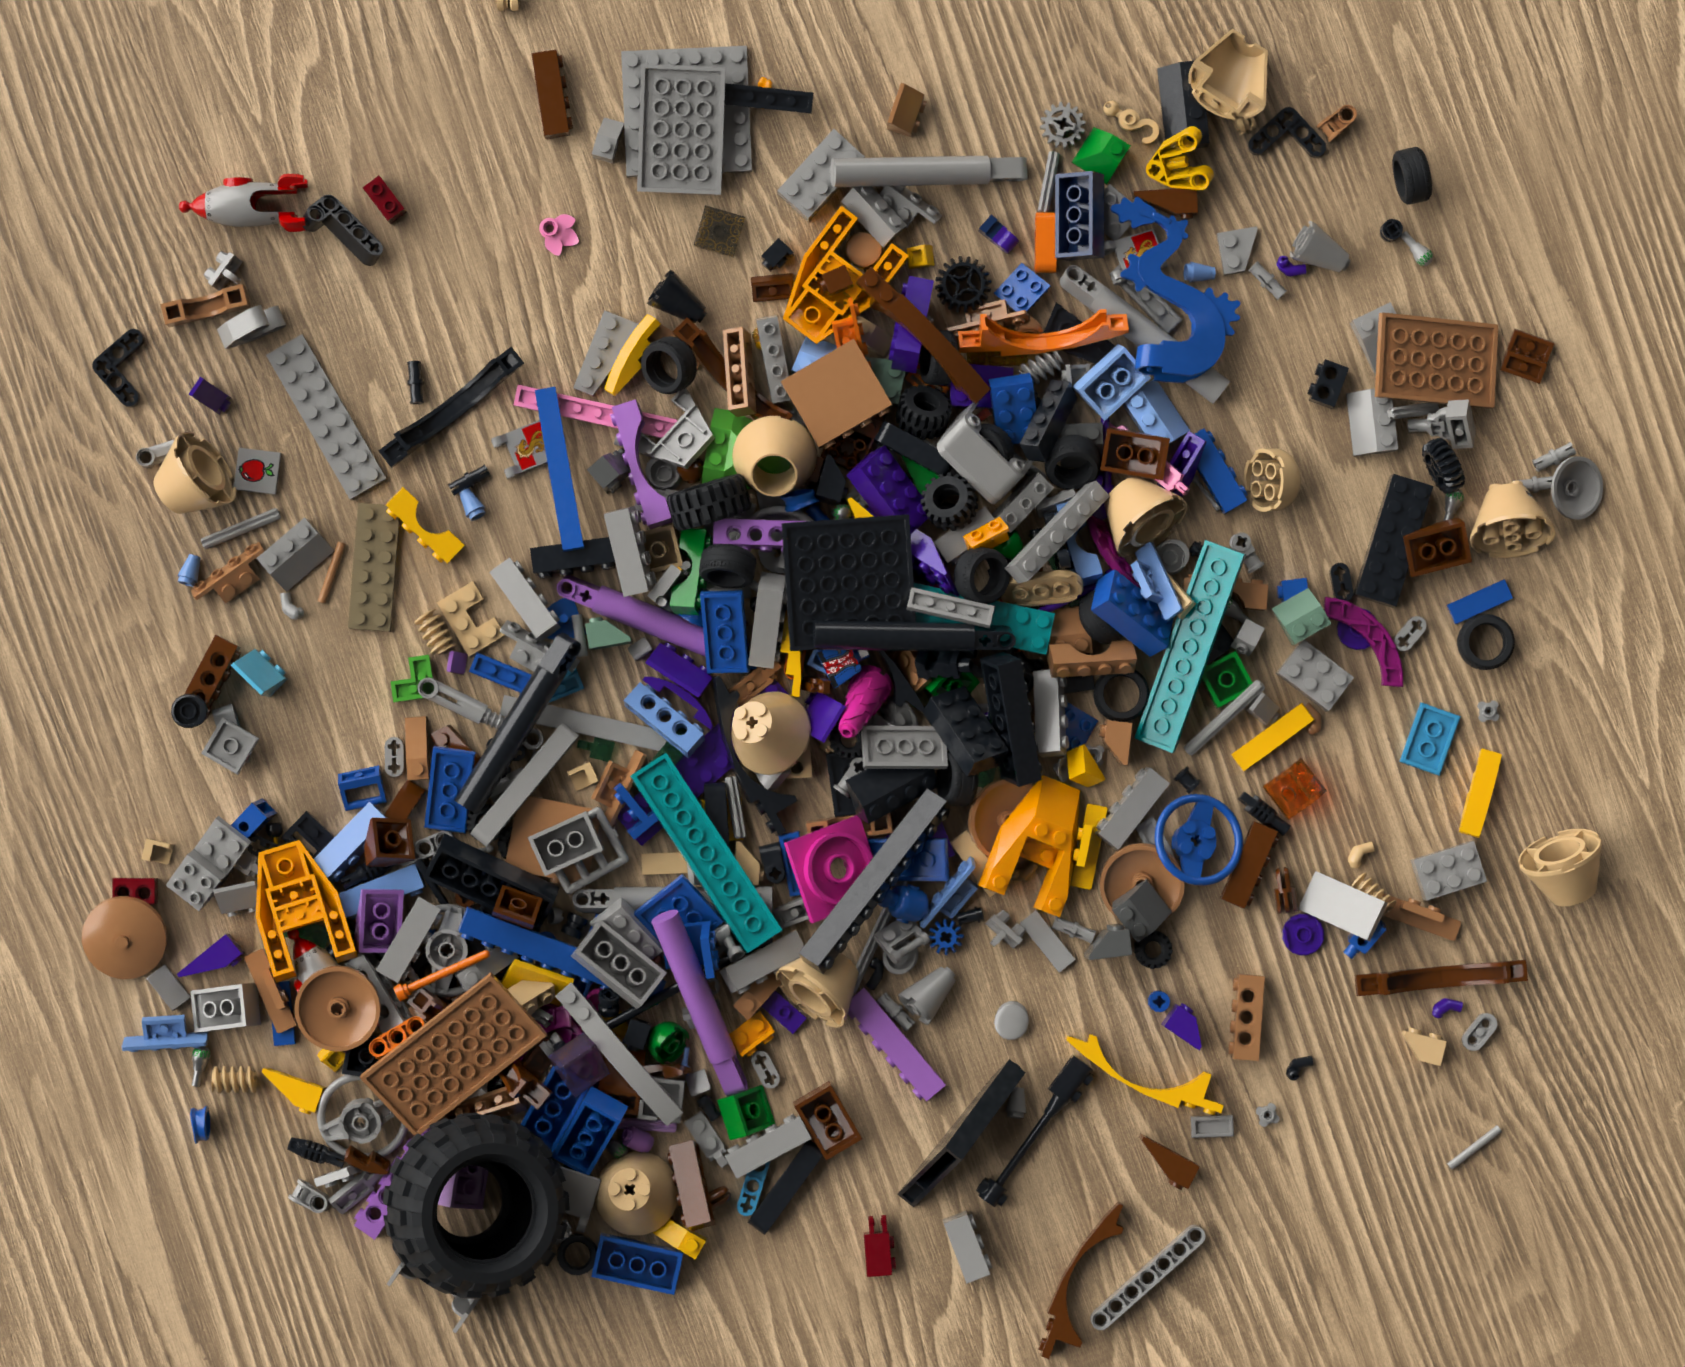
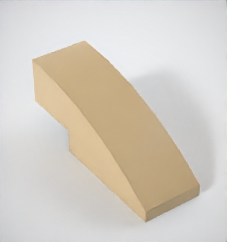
M966 830L952 840L950 844L963 861H967L970 856L974 858L976 867L972 874L979 882L988 858L976 847L969 832ZM983 888L989 897L993 896L996 893L986 888Z

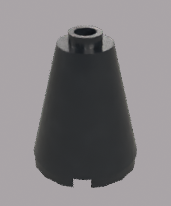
M670 269L664 275L666 279L660 281L653 290L647 304L685 320L689 318L694 324L696 322L700 323L707 314L704 311L705 305L680 277Z

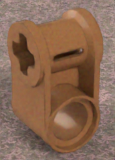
M1344 105L1332 115L1326 117L1316 127L1318 129L1321 128L1330 143L1355 121L1357 111L1351 105ZM1349 111L1352 114V119L1344 120L1341 112Z

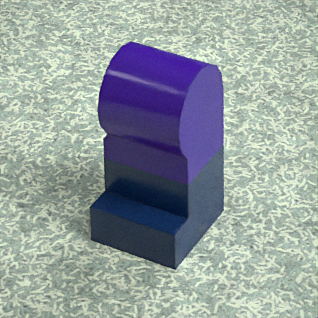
M992 214L978 230V232L1006 254H1009L1019 243L1016 236L1008 231Z

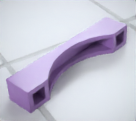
M635 399L613 406V414H610L613 425L617 426L619 433L616 434L619 445H623L625 450L622 456L625 465H629L631 473H628L631 485L636 486L637 492L634 493L637 505L641 504L643 512L640 513L643 524H647L650 529L672 523L673 520L667 499L649 485L640 466L639 440L645 422L639 403Z

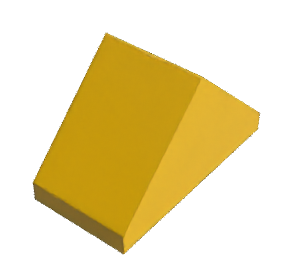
M1085 744L1067 751L1070 780L1085 787H1091L1106 779Z

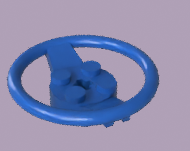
M1189 794L1175 799L1162 811L1155 827V847L1162 864L1173 876L1188 884L1204 886L1220 882L1233 872L1241 858L1243 835L1236 816L1224 803L1208 795ZM1196 802L1187 822L1176 829L1172 836V849L1179 856L1178 859L1181 863V870H1179L1171 862L1165 851L1163 843L1164 826L1174 810L1184 804ZM1215 807L1227 818L1232 827L1235 839L1234 852L1231 860L1223 870L1212 876L1201 877L1203 862L1212 856L1216 848V831L1213 827H1210L1213 808ZM1194 838L1197 841L1196 846H1194V842H1191V839Z

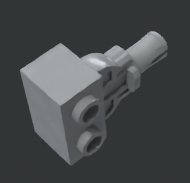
M1469 399L1448 401L1447 407L1439 409L1436 413H1428L1427 419H1408L1409 433L1424 431L1431 436H1439L1445 440H1450L1452 449L1473 448L1476 428Z

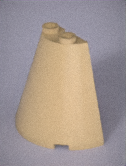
M1231 29L1193 62L1189 71L1188 81L1192 86L1193 96L1208 111L1228 119H1235L1236 117H1245L1247 119L1259 114L1266 106L1268 50L1257 43L1247 44L1244 40L1245 36L1234 29Z

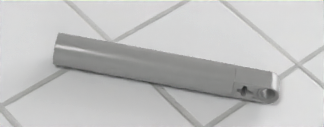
M1025 157L833 158L830 167L831 184L833 187L971 185L1028 180L1027 158Z
M1069 266L1060 278L1061 287L1088 307L1094 314L1100 309H1106V315L1127 314L1129 333L1123 334V336L1136 346L1143 344L1159 345L1163 340L1178 342L1079 266ZM1211 367L1198 378L1185 383L1214 404L1231 381Z
M702 886L695 887L717 910ZM754 886L773 915V886ZM614 887V889L578 890L574 893L572 899L575 909L580 913H602L620 897L634 910H637L665 887ZM581 897L588 899L585 905H579L577 901ZM602 898L607 900L605 905H601Z

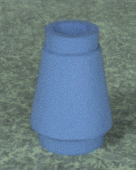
M1195 262L1186 263L1183 271L1184 280H1189L1190 283L1214 280L1216 274L1215 267Z
M470 488L459 493L467 518L475 521L485 515L484 505Z
M192 554L188 555L177 575L179 583L194 587L195 583L198 582L200 557Z

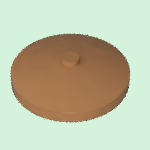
M1000 779L985 786L973 800L968 815L969 833L976 847L988 858L1001 825L1033 785L1027 784L1018 787L1004 779ZM1019 857L1017 862H1021L1026 859Z
M1138 843L1119 849L1107 860L1100 877V892L1107 909L1117 917L1112 911L1113 901L1147 879L1172 910V913L1168 916L1170 917L1177 910L1183 899L1185 882L1173 876L1165 868L1157 854L1155 845ZM1166 851L1171 862L1181 870L1178 861Z
M118 896L101 902L90 912L82 929V946L88 960L100 972L118 979H134L152 971L162 959L167 947V929L162 917L151 905L138 898Z
M346 966L326 967L309 976L300 987L295 1000V1018L302 1034L314 1045L329 1051H347L363 1044L377 1027L381 1014L379 994L369 978L361 972Z

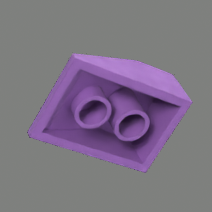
M361 889L354 933L356 951L359 953L387 952L402 926L404 890Z

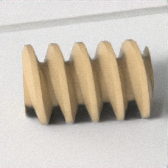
M437 608L424 613L414 622L415 625H422L418 629L420 633L426 632L422 638L424 640L430 639L426 645L427 647H434L430 652L432 655L443 654L457 646L456 643L449 644L453 638L452 636L445 637L449 630H441L444 621L437 622L441 615H433Z
M1367 873L1361 874L1351 887L1387 902L1388 904L1382 916L1386 915L1393 909L1397 901L1394 900L1389 903L1388 901L1391 896L1388 894L1383 897L1382 895L1385 890L1381 889L1377 892L1379 884L1376 883L1371 886L1370 884L1373 879L1370 877L1365 880Z
M215 1066L212 1072V1092H214L216 1087L218 1093H222L223 1089H225L226 1093H230L232 1088L235 1093H239L240 1088L243 1093H247L249 1088L252 1093H255L257 1087L256 1070L252 1072L251 1066H248L247 1071L244 1072L243 1067L240 1066L238 1072H235L234 1066H231L230 1072H227L226 1067L223 1066L221 1072H218L217 1066Z

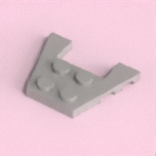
M685 388L671 399L685 413L657 444L641 432L639 453L688 469L715 437L689 391Z

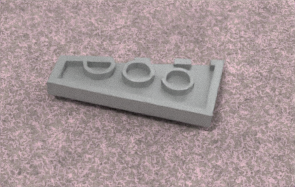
M604 310L573 388L594 396L611 372L624 344L639 324Z

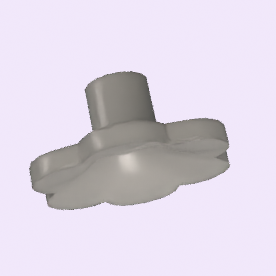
M1064 755L1063 758L1058 760V763L1053 765V770L1056 771L1057 776H1059L1062 782L1069 779L1067 755Z

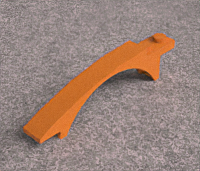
M1100 309L1095 315L1079 325L1058 332L1041 334L1014 331L999 325L987 314H980L979 330L958 331L959 353L1000 351V355L1003 357L1075 348L1129 333L1127 314L1106 315V309Z

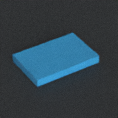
M1420 702L1399 762L1440 776L1461 716Z

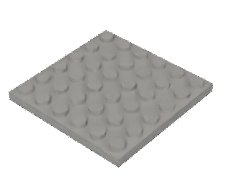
M747 46L621 51L626 176L638 177L641 64L726 67L725 83L748 86ZM724 105L722 173L752 172L749 107Z

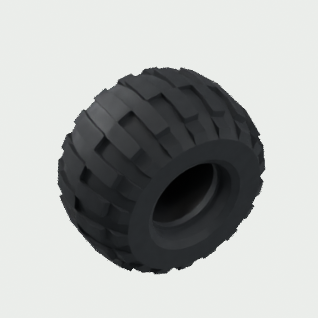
M464 1113L457 1115L455 1119L449 1120L444 1118L429 1125L430 1131L423 1136L419 1133L416 1134L406 1144L409 1150L402 1159L396 1157L390 1169V1172L394 1174L391 1185L384 1188L383 1204L387 1205V1215L383 1217L387 1235L393 1241V1250L400 1261L411 1270L412 1274L432 1288L445 1294H453L466 1299H480L483 1295L493 1298L510 1293L509 1288L516 1284L521 1287L525 1286L536 1278L534 1271L541 1264L544 1266L550 1264L556 1255L551 1250L557 1239H564L568 1225L563 1222V1214L565 1211H570L569 1194L563 1190L562 1182L566 1181L559 1162L553 1159L552 1151L545 1142L531 1133L528 1128L494 1114ZM474 1165L487 1169L496 1178L502 1192V1205L496 1220L488 1229L473 1236H457L445 1230L437 1220L438 1201L449 1179L462 1168Z

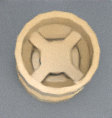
M497 0L498 11H505L506 9L519 11L520 0H510V2L509 0Z

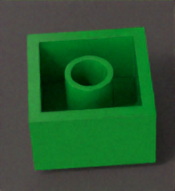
M1236 651L1207 665L1201 678L1215 708H1219L1236 699L1253 683Z

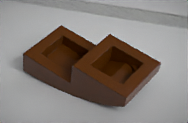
M407 779L384 816L392 819H407L426 790Z
M656 1063L643 1066L648 1073L663 1071L664 1079L692 1073L691 1068L675 1063Z
M350 1145L345 1153L344 1161L358 1169L386 1175L389 1171L390 1161L374 1150L367 1156Z

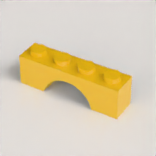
M402 487L385 504L388 507L386 512L394 519L400 518L404 522L401 526L409 534L414 532L418 535L417 541L425 549L429 546L434 551L432 555L440 563L445 561L448 564L465 545L450 530L442 533H431L424 530L416 518V508L419 501Z

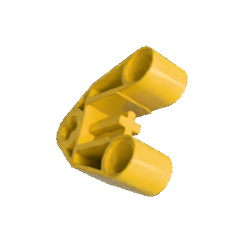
M1190 126L1165 140L1147 164V175L1170 188L1206 189L1214 177L1212 168L1207 165L1188 167V156L1186 154L1181 155L1182 153L1193 151L1202 139L1200 129ZM1187 136L1192 137L1194 142L1189 141ZM1199 175H1203L1206 180L1200 179Z

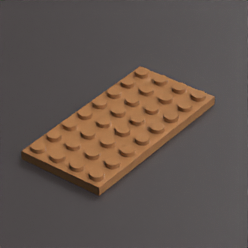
M490 972L360 1075V1079L415 1136L418 1133L422 1134L429 1128V1125L436 1123L545 1038L547 1033Z

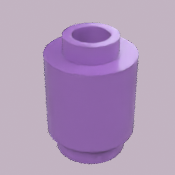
M634 1126L624 1129L621 1135L624 1146L640 1153L649 1152L654 1143V1138L651 1137L650 1133Z

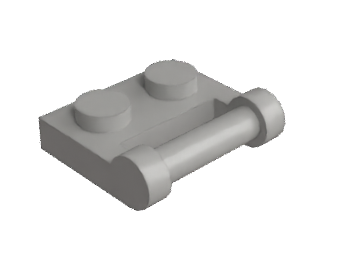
M896 920L876 932L873 937L894 964L900 962L902 957L921 945L925 946L930 943L929 936L920 929L916 922L911 921L907 924ZM916 936V939L897 951L894 950L895 947Z

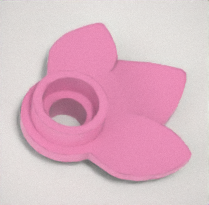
M562 214L555 219L546 218L540 223L539 230L541 235L545 237V247L554 255L560 256L563 246H573L579 242L577 234L571 229L575 223V218L570 215ZM548 225L554 227L552 232L546 231Z

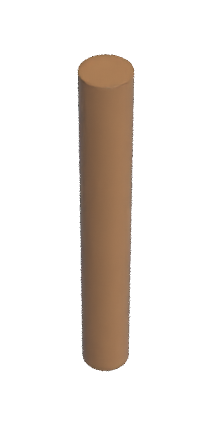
M337 542L318 601L326 604L346 545L344 543Z

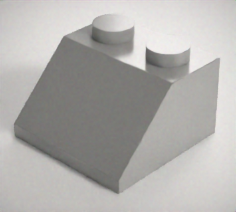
M257 881L213 890L221 914L227 913L228 917L241 915L240 910L248 909L249 913L256 911Z

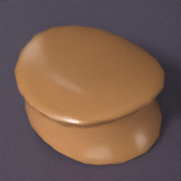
M860 232L852 235L847 241L846 254L857 266L869 269L870 267L873 268L883 255V249L871 234Z

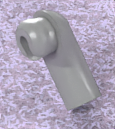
M280 593L283 613L293 620L301 619L304 616V610L292 604L291 593Z

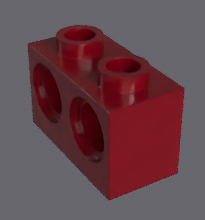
M379 175L363 187L364 191L390 225L407 213Z
M112 878V898L121 896L120 890L126 887L130 892L129 897L143 900L151 906L158 903V878ZM144 887L150 889L151 895L148 899L143 898L141 895V890Z

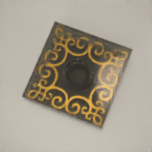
M705 205L693 246L734 258L745 217Z

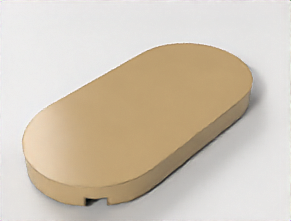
M1069 570L1037 572L1029 581L1019 584L1010 576L1007 590L1001 596V600L1005 603L1007 601L1023 607L1071 602L1077 599L1079 594H1082L1083 580L1077 573Z

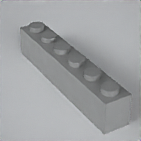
M1097 481L1085 484L1005 567L1006 571L1018 584L1029 581L1109 498L1108 493Z

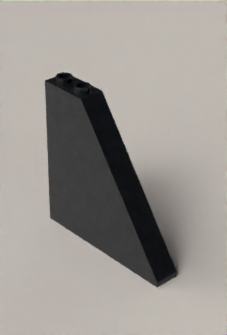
M1009 1059L991 1077L898 1192V1195L912 1207H915L966 1156L1026 1073L1018 1064Z

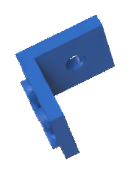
M711 921L684 924L700 965H704L706 979L715 978V970H719L718 963L720 960L719 952L716 950L715 945L717 943L716 932L711 930ZM664 954L666 969H671Z

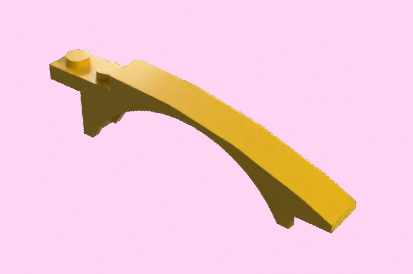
M1089 1034L1087 1042L1068 1035L1066 1036V1040L1082 1055L1110 1076L1144 1095L1179 1108L1182 1100L1184 1101V1106L1195 1109L1197 1105L1204 1108L1203 1112L1215 1115L1216 1112L1222 1113L1223 1104L1204 1098L1211 1078L1210 1073L1203 1071L1191 1081L1172 1088H1146L1131 1083L1112 1069L1103 1056L1095 1035Z

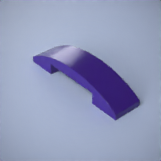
M644 677L642 679L660 693L666 686L698 710L694 716L695 719L710 730L713 728L712 721L705 709L687 691L674 683L660 678Z

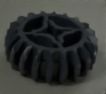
M959 256V263L957 264L953 258L950 259L952 266L950 267L947 263H944L943 266L946 271L941 269L938 271L943 278L936 277L935 279L936 282L941 283L935 286V290H942V292L937 294V297L945 296L942 304L945 305L949 301L948 309L951 310L955 305L957 306V313L960 312L961 307H964V312L968 313V306H971L975 311V303L980 306L983 305L980 298L988 300V296L984 292H991V288L985 285L991 284L992 281L984 279L990 273L988 271L981 272L985 268L984 265H981L979 268L976 267L978 264L977 259L973 264H970L971 257H967L966 263H964L962 256ZM957 269H968L963 276L951 274ZM973 273H975L980 280V290H978L976 286H974L971 283V277ZM967 276H969L967 279L968 288L966 289L964 287V289H961L960 293H958L960 289V284L958 282L960 280L961 282L962 280H966ZM946 279L951 281L956 287L953 297L947 291ZM964 293L976 295L971 300L959 301V298Z
M1442 438L1433 439L1425 444L1422 448L1423 461L1426 464L1432 481L1435 482L1440 491L1450 494L1465 485L1464 471L1451 445H1448V442Z

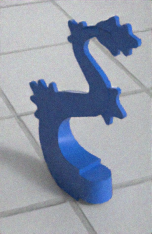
M1124 197L1121 199L1120 204H1114L1110 208L1111 212L1119 216L1120 223L1130 221L1131 227L1136 229L1155 222L1165 230L1167 239L1148 249L1140 257L1129 254L1128 260L1130 265L1120 273V276L1133 281L1137 292L1147 287L1151 292L1181 308L1189 316L1192 323L1191 335L1186 341L1163 340L1159 345L1143 344L1138 346L1135 371L1144 375H1153L1154 381L1188 382L1208 371L1220 358L1224 350L1225 336H1232L1235 333L1230 326V322H1237L1240 319V316L1235 314V310L1241 303L1238 300L1229 301L1227 292L1216 298L1213 289L1210 287L1202 293L1192 286L1163 274L1161 265L1179 248L1182 239L1186 240L1189 236L1185 232L1188 221H1176L1175 216L1167 218L1139 197H1136L1134 202H1130Z

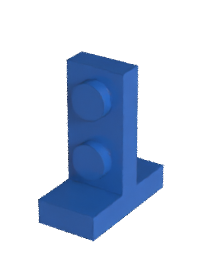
M619 783L614 787V790L617 792L614 796L621 805L623 803L627 804L630 808L627 812L634 821L640 820L627 830L628 834L635 840L656 823L658 818L653 811L646 815L624 786Z

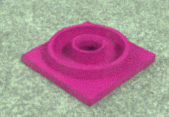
M857 815L784 843L810 923L823 920L830 914L873 858L861 818ZM837 858L843 860L846 868V874L841 879L835 878L830 870L831 863Z

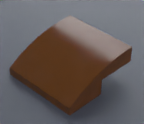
M1514 328L1500 370L1540 384L1555 343Z

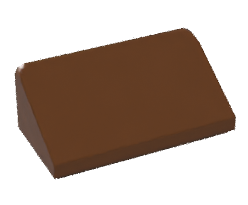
M792 273L751 277L753 302L789 299L794 286Z

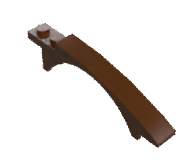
M872 267L856 281V284L871 298L869 305L874 310L889 316L911 333L937 360L959 392L962 391L973 403L977 404L991 390L942 333L903 294L900 295Z
M686 318L672 333L676 338L689 345L700 365L727 392L725 358L715 347L708 334L703 329L700 330L689 318ZM755 390L757 414L750 415L754 420L766 416H781V418L792 421L793 415L789 411L771 403Z
M1526 960L1439 966L1354 975L1356 996L1391 995L1434 988L1528 981Z
M424 987L415 990L407 1001L408 1004L420 1013L419 1017L427 1022L449 1006ZM516 1059L498 1075L504 1082L508 1095L513 1099L523 1096L539 1110L553 1092L523 1067L525 1065L523 1062Z
M1117 1202L1103 1216L1080 1245L1062 1275L1047 1309V1313L1054 1317L1053 1319L1049 1318L1045 1330H1048L1046 1339L1042 1338L1038 1350H1041V1357L1050 1358L1056 1339L1081 1348V1338L1075 1332L1067 1311L1066 1296L1068 1282L1075 1265L1084 1253L1098 1242L1111 1236L1122 1234L1123 1226L1116 1224L1123 1207L1122 1203Z

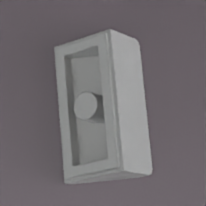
M165 964L146 978L172 1011L191 998Z

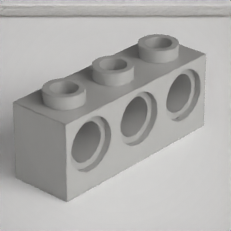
M1033 471L991 515L994 519L1001 517L1009 527V533H1011L1054 487L1039 472Z

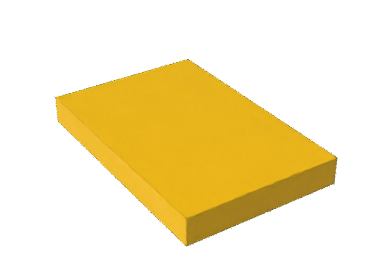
M514 959L501 980L502 985L506 989L522 980L550 982L554 985L555 996L568 984L574 982V979L517 959ZM557 998L551 1002L558 1007L561 1004Z

